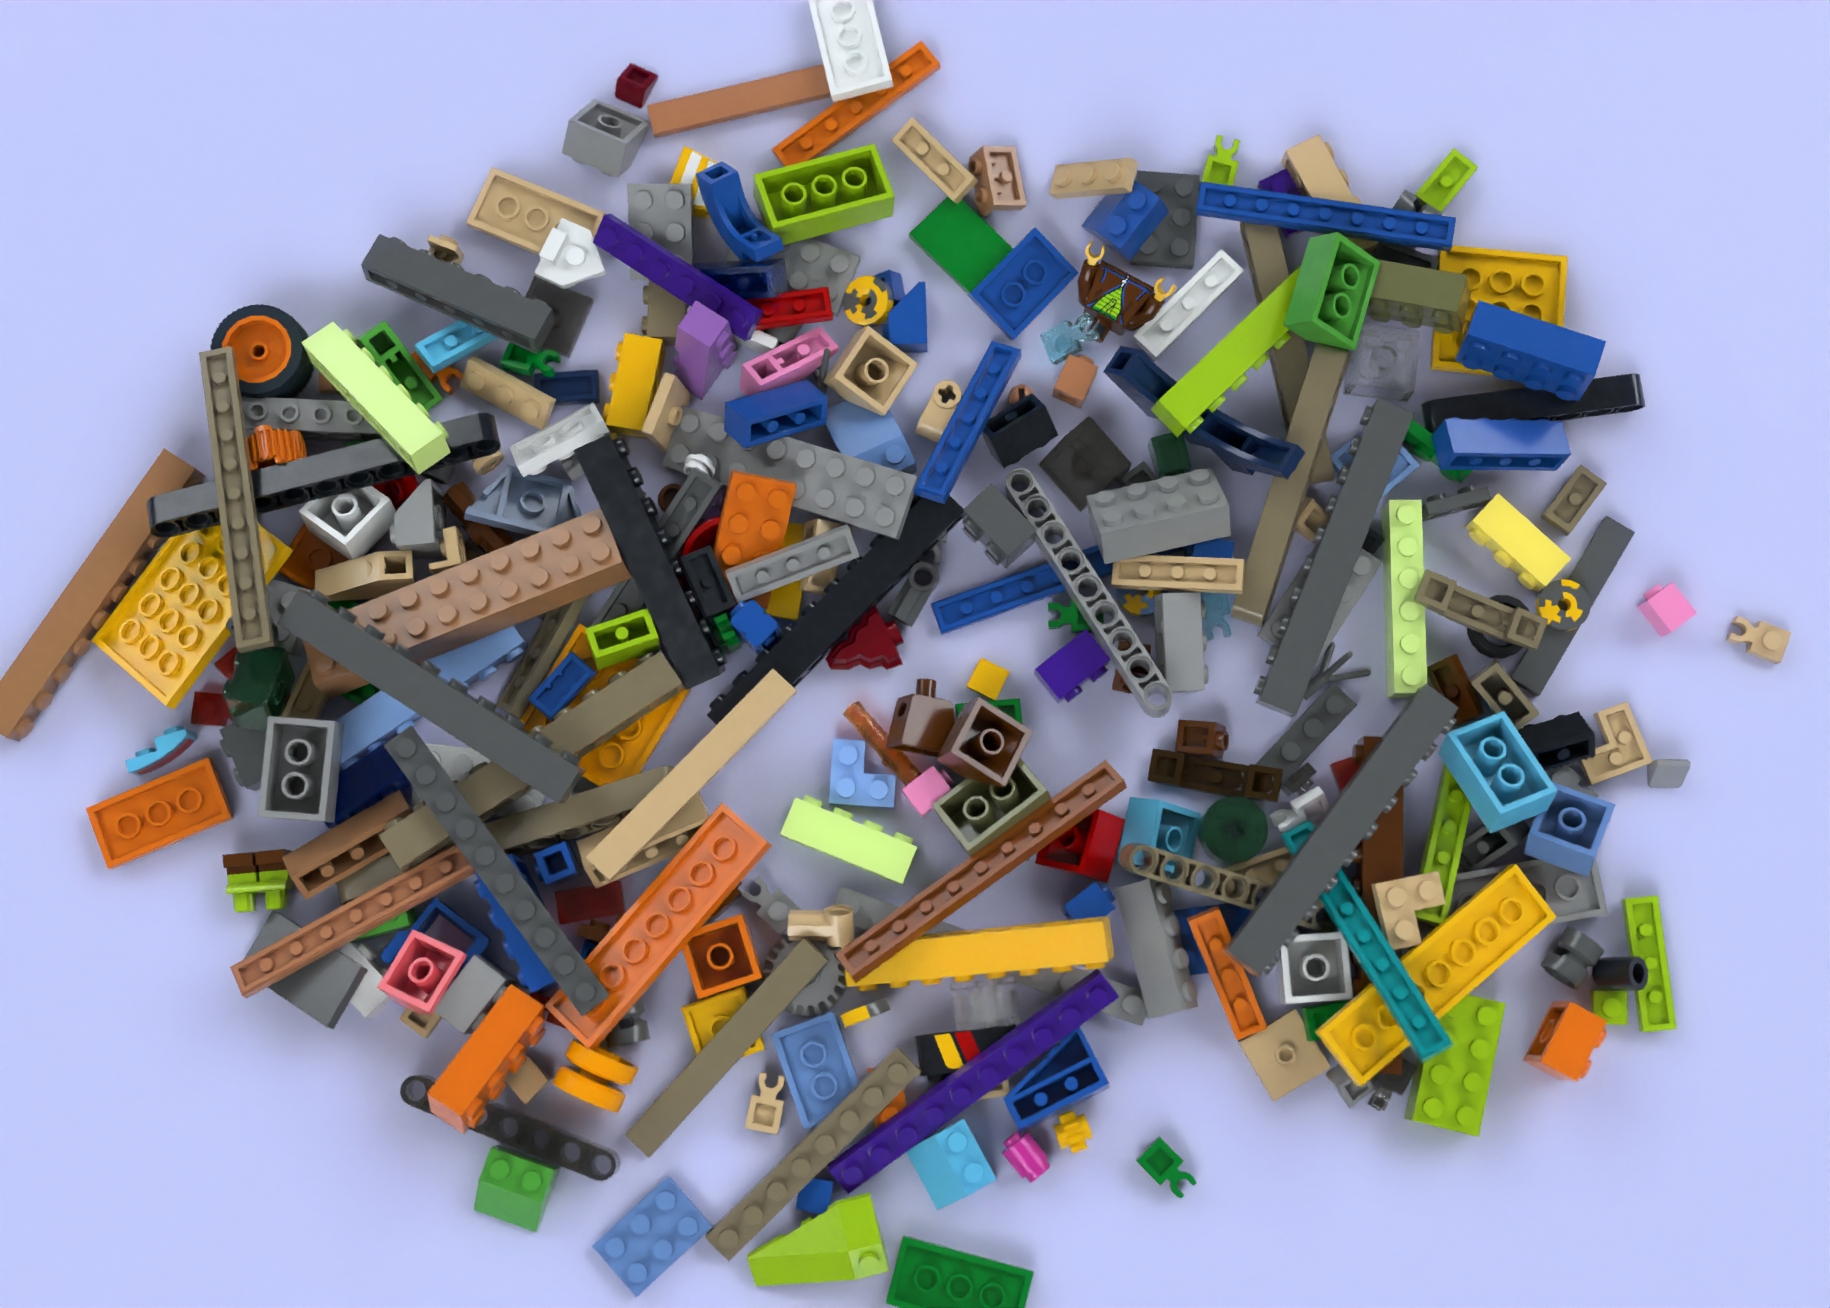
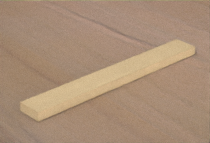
M772 669L585 857L586 860L611 882L797 693V690Z

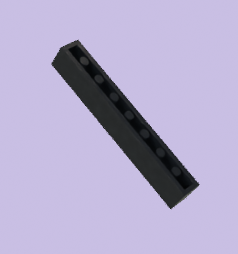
M616 432L610 433L575 449L576 457L685 689L688 690L721 675L726 670L724 666L727 664L726 656L720 646L715 647L710 636L713 634L712 626L708 618L704 619L700 615L690 587H687L683 578L685 574L678 561L679 557L674 558L669 548V545H672L671 538L665 527H659L655 518L658 515L657 508L651 497H645L641 488L644 485L643 478L637 467H631L627 458L630 451L622 436L618 438Z

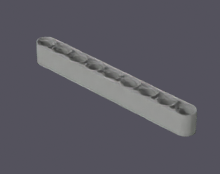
M1024 468L1012 470L1006 477V496L1009 502L1037 530L1035 543L1143 711L1152 718L1165 716L1171 708L1173 698L1172 690L1033 474ZM1017 483H1024L1028 486L1022 492L1015 491L1012 487ZM1036 508L1043 510L1045 514L1042 517L1034 518L1029 512ZM1052 534L1062 538L1057 544L1048 543L1045 539ZM1068 560H1073L1079 564V567L1075 570H1067L1062 564ZM1083 587H1091L1096 591V594L1091 597H1085L1079 593V590ZM1101 613H1107L1113 617V621L1108 624H1102L1096 617ZM1118 640H1125L1131 647L1128 650L1120 651L1113 644ZM1137 666L1143 667L1148 671V675L1143 678H1137L1131 674V670ZM1152 694H1160L1165 698L1166 702L1160 706L1153 705L1148 697Z

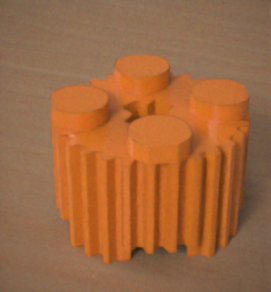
M261 425L255 427L253 434L250 435V438H247L251 471L308 457L304 437L298 430L287 432V429L281 431L280 428L273 430L269 425Z

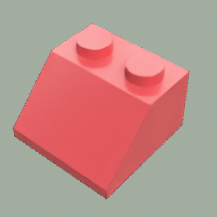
M413 929L377 988L394 1002L419 1014H432L467 955Z

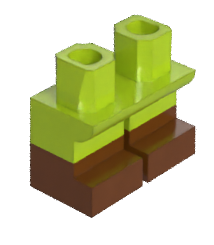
M279 849L222 855L223 868H227L228 885L226 886V894L232 895L235 912H255L256 894L265 893L266 910L287 909L288 891L294 890V882L289 876L282 857L292 852L291 850Z

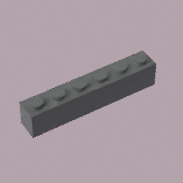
M379 234L361 263L366 280L535 354H538L554 325L552 308L544 301L539 299L531 300L509 286L503 288L494 284L488 277L482 274L473 275L464 271L460 265L454 262H443L435 258L429 251L413 249L396 237L388 238Z

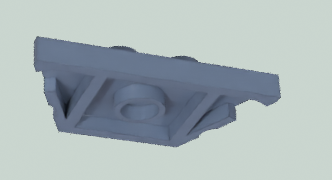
M508 465L498 475L497 480L494 483H490L482 492L481 497L466 509L464 519L532 536L579 517L581 512L579 505L575 502V492L570 480L542 473L533 476L529 474L523 477L517 467Z

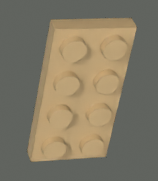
M492 167L466 223L468 227L539 255L552 228H557L561 218L590 230L593 238H595L602 218L606 213Z

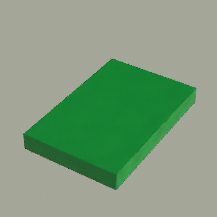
M947 197L909 233V238L967 294L1013 249L962 199L956 204Z

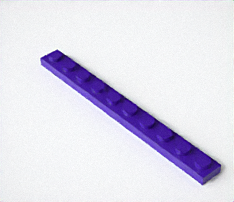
M1095 969L828 1163L829 1172L849 1194L1118 999L1117 992L1099 969Z

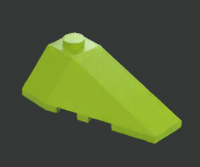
M870 1192L837 1200L827 1206L828 1210L814 1219H811V1217L801 1222L799 1228L787 1235L781 1234L747 1254L755 1286L857 1280L888 1272L889 1266L886 1249Z

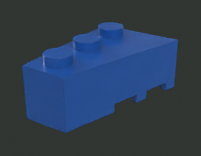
M1079 1026L1055 1046L1003 1100L1019 1132L1023 1133L1109 1089V1082Z

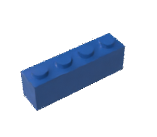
M1452 417L1445 419L1431 436L1440 470L1557 471L1571 455L1562 421H1548L1547 419L1531 421L1519 420L1517 418L1507 420L1479 418L1472 420Z

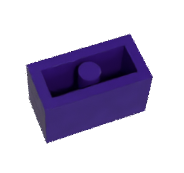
M1085 629L1038 666L1034 671V675L1057 703H1060L1063 699L1069 703L1083 692L1080 687L1089 679L1094 683L1108 672L1105 666L1109 664L1111 659Z

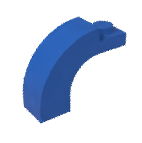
M721 161L695 174L702 199L717 231L743 262L749 259H753L756 262L764 261L784 249L781 237L763 226L751 211L744 196L737 170Z

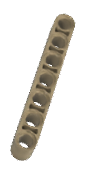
M1127 844L1122 848L1119 855L1121 866L1130 873L1251 911L1257 905L1256 895L1258 891L1262 889L1265 894L1271 884L1144 844ZM1141 850L1144 855V861L1142 865L1136 868L1133 858L1135 853ZM1172 860L1174 871L1172 875L1167 877L1164 867L1168 861ZM1202 870L1205 878L1203 883L1197 886L1195 876L1197 872ZM1233 880L1235 888L1233 893L1228 896L1225 887L1227 882ZM1319 899L1315 901L1319 904V907L1311 918L1307 921L1303 918L1298 924L1305 928L1326 933L1337 928ZM1322 908L1324 918L1318 924L1316 922V914Z

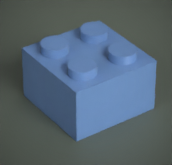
M1552 782L1558 792L1548 810L1536 815L1528 834L1523 854L1589 877L1609 826L1615 804Z

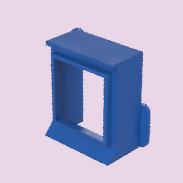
M434 898L408 932L402 930L396 934L382 952L381 959L390 966L411 931L414 929L425 934L438 916L441 915L474 940V943L465 953L467 956L451 981V985L474 955H482L492 939L444 902Z

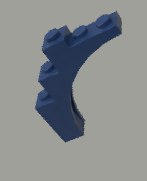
M1124 346L1119 347L1103 371L1148 417L1156 419L1159 418L1151 411V408L1177 383L1141 350ZM1207 409L1201 415L1204 421L1191 434L1187 430L1181 434L1190 444L1210 448L1231 470L1252 476L1257 471L1288 479L1305 454L1299 445L1262 433L1218 409L1213 413Z

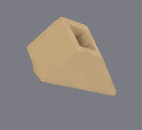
M412 550L378 551L315 571V590L330 598L329 601L375 599L415 583Z

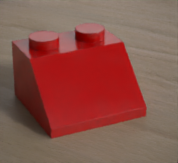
M1097 809L1038 851L1035 864L1082 878L1108 883L1125 820Z

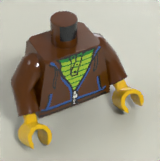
M1090 241L1085 249L1088 259L1084 260L1077 281L1079 303L1084 307L1083 316L1092 321L1086 335L1090 339L1102 343L1109 330L1122 336L1127 330L1135 331L1145 323L1153 320L1164 305V298L1176 291V284L1172 285L1169 292H1164L1161 284L1166 277L1159 279L1153 287L1104 260L1099 265L1097 261L1103 257L1106 247L1103 244L1101 253L1094 255L1090 250L1093 241Z

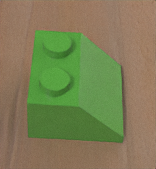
M500 1145L491 1147L479 1178L474 1210L537 1232L561 1167Z

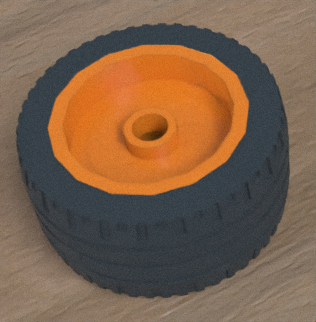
M255 304L239 308L227 315L213 334L212 344L210 345L211 350L232 346L235 351L241 396L249 398L293 399L307 386L314 371V365L310 362L308 354L301 343L309 338L308 334L292 316L276 307Z

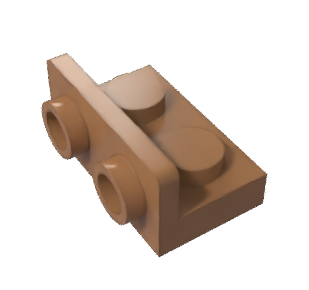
M982 146L969 158L968 170L978 180L974 185V202L978 206L979 216H987L993 210H1022L1027 206L1015 146Z

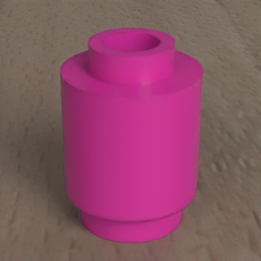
M1016 1131L1003 1142L1006 1148L1002 1154L1021 1178L1026 1177L1030 1183L1040 1177L1051 1166L1046 1160L1048 1156L1028 1131L1024 1134Z

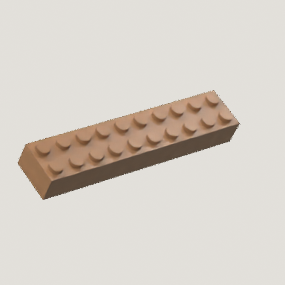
M601 508L348 610L358 616L355 622L364 628L370 624L386 634L383 640L393 646L398 642L414 652L411 658L421 663L423 660L439 656L633 578L606 518ZM303 640L314 684L327 697L332 699L369 684L368 681Z

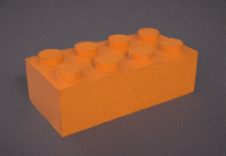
M510 984L428 1091L427 1096L431 1112L463 1134L466 1133L469 1127L474 1129L484 1117L485 1111L483 1109L490 1099L495 1101L503 1092L506 1086L504 1080L510 1072L515 1074L526 1060L524 1054L531 1045L537 1046L546 1033V1029H544L546 1021L544 1005Z

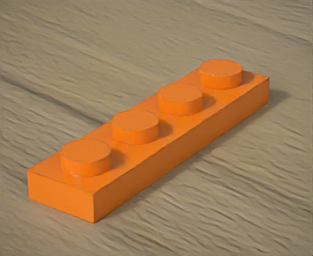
M1215 906L1186 918L1236 1040L1238 1041L1267 1029L1268 1027L1244 968L1222 952L1231 940V936L1219 907Z

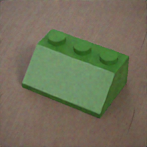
M1338 232L1309 238L1283 326L1305 340L1350 351L1355 350L1381 262Z

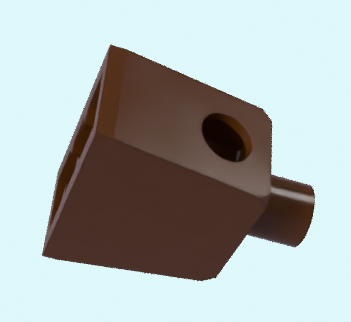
M917 679L916 694L898 698L886 748L937 757L955 722L952 702L935 698V680Z

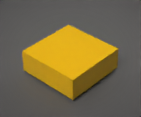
M980 658L966 688L994 701L997 699L1010 671Z

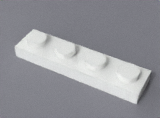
M1221 249L1159 310L1153 320L1145 323L1133 335L1132 340L1155 361L1243 274L1244 270Z

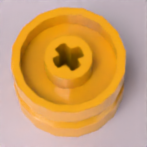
M573 1038L565 1056L570 1062L579 1066L581 1070L567 1065L560 1066L552 1084L590 1104L619 1113L626 1095L620 1088L611 1084L610 1081L625 1086L631 1085L639 1068L608 1049L597 1046L593 1051L588 1049L578 1039Z

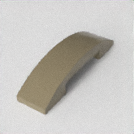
M1428 569L1424 571L1414 601L1451 621L1482 634L1524 648L1538 649L1548 619L1520 607L1513 609L1456 585L1457 581Z

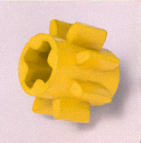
M1074 1110L1058 1115L1060 1123L1053 1125V1129L1061 1150L1070 1147L1071 1152L1076 1153L1087 1149L1085 1140L1091 1139L1093 1136L1085 1115L1075 1116Z

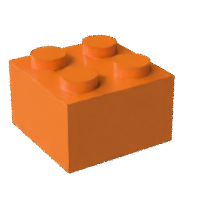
M743 914L701 927L682 948L698 999H704L765 979L746 917Z
M1552 1001L1523 1061L1558 1080L1577 1082L1579 1077L1584 1078L1591 1067L1592 1061L1589 1060V1057L1594 1047L1598 1048L1605 1039L1607 1031L1604 1030L1607 1021L1571 1001Z

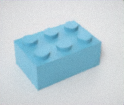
M1504 711L1448 732L1438 754L1490 834L1547 811L1558 792Z

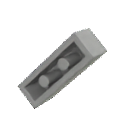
M1200 592L1161 593L1154 596L1157 668L1167 681L1172 693L1205 690V684L1208 682V668L1204 665L1203 652L1207 648V637L1204 632L1202 633V620L1205 618L1206 608L1204 601L1201 600Z

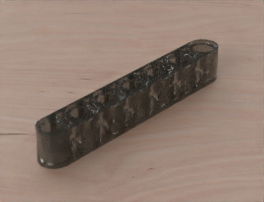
M424 1074L408 1077L401 1084V1098L408 1105L433 1114L430 1109L427 1093L438 1079ZM416 1081L422 1082L426 1089L425 1095L421 1099H417L412 1094V1086ZM491 1100L484 1107L487 1111L486 1121L483 1124H478L474 1129L469 1127L472 1131L594 1180H607L617 1174L620 1169V1157L611 1148ZM507 1118H513L518 1123V1132L515 1136H509L504 1131L503 1126ZM538 1130L546 1132L549 1136V1144L545 1149L537 1147L534 1142V1136ZM570 1142L575 1143L580 1148V1157L577 1161H571L565 1155V1147ZM599 1155H605L611 1161V1169L606 1174L599 1172L596 1168L595 1163Z

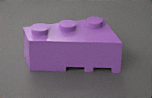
M695 301L677 327L675 349L680 352L679 358L676 356L673 359L672 365L677 367V369L672 374L677 376L692 395L702 400L724 367L729 369L737 357V352H735L737 347L729 321L698 301Z

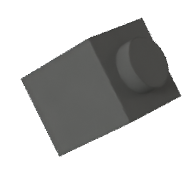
M1523 820L1490 834L1483 823L1464 838L1459 864L1466 872L1480 870L1517 846L1529 834L1531 828Z

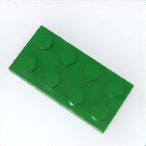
M903 1235L885 1304L900 1308H1025L1034 1271Z

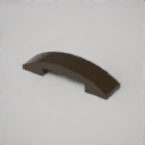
M1153 748L1147 780L1203 793L1257 801L1278 802L1283 769L1254 764L1249 766L1187 756L1185 753Z

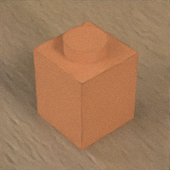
M1069 354L1054 386L1052 396L1081 409L1097 376L1099 367L1094 365L1092 359L1084 355L1078 354L1073 356Z

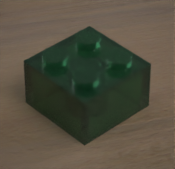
M277 646L243 653L237 652L234 660L235 672L232 679H228L223 688V699L227 703L229 713H231L236 727L266 733L268 716H282L295 681V675L286 648Z

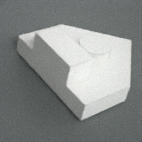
M561 218L557 228H552L539 253L541 260L534 272L535 276L562 289H566L592 277L595 279L606 275L597 247L592 243L594 238L591 231Z

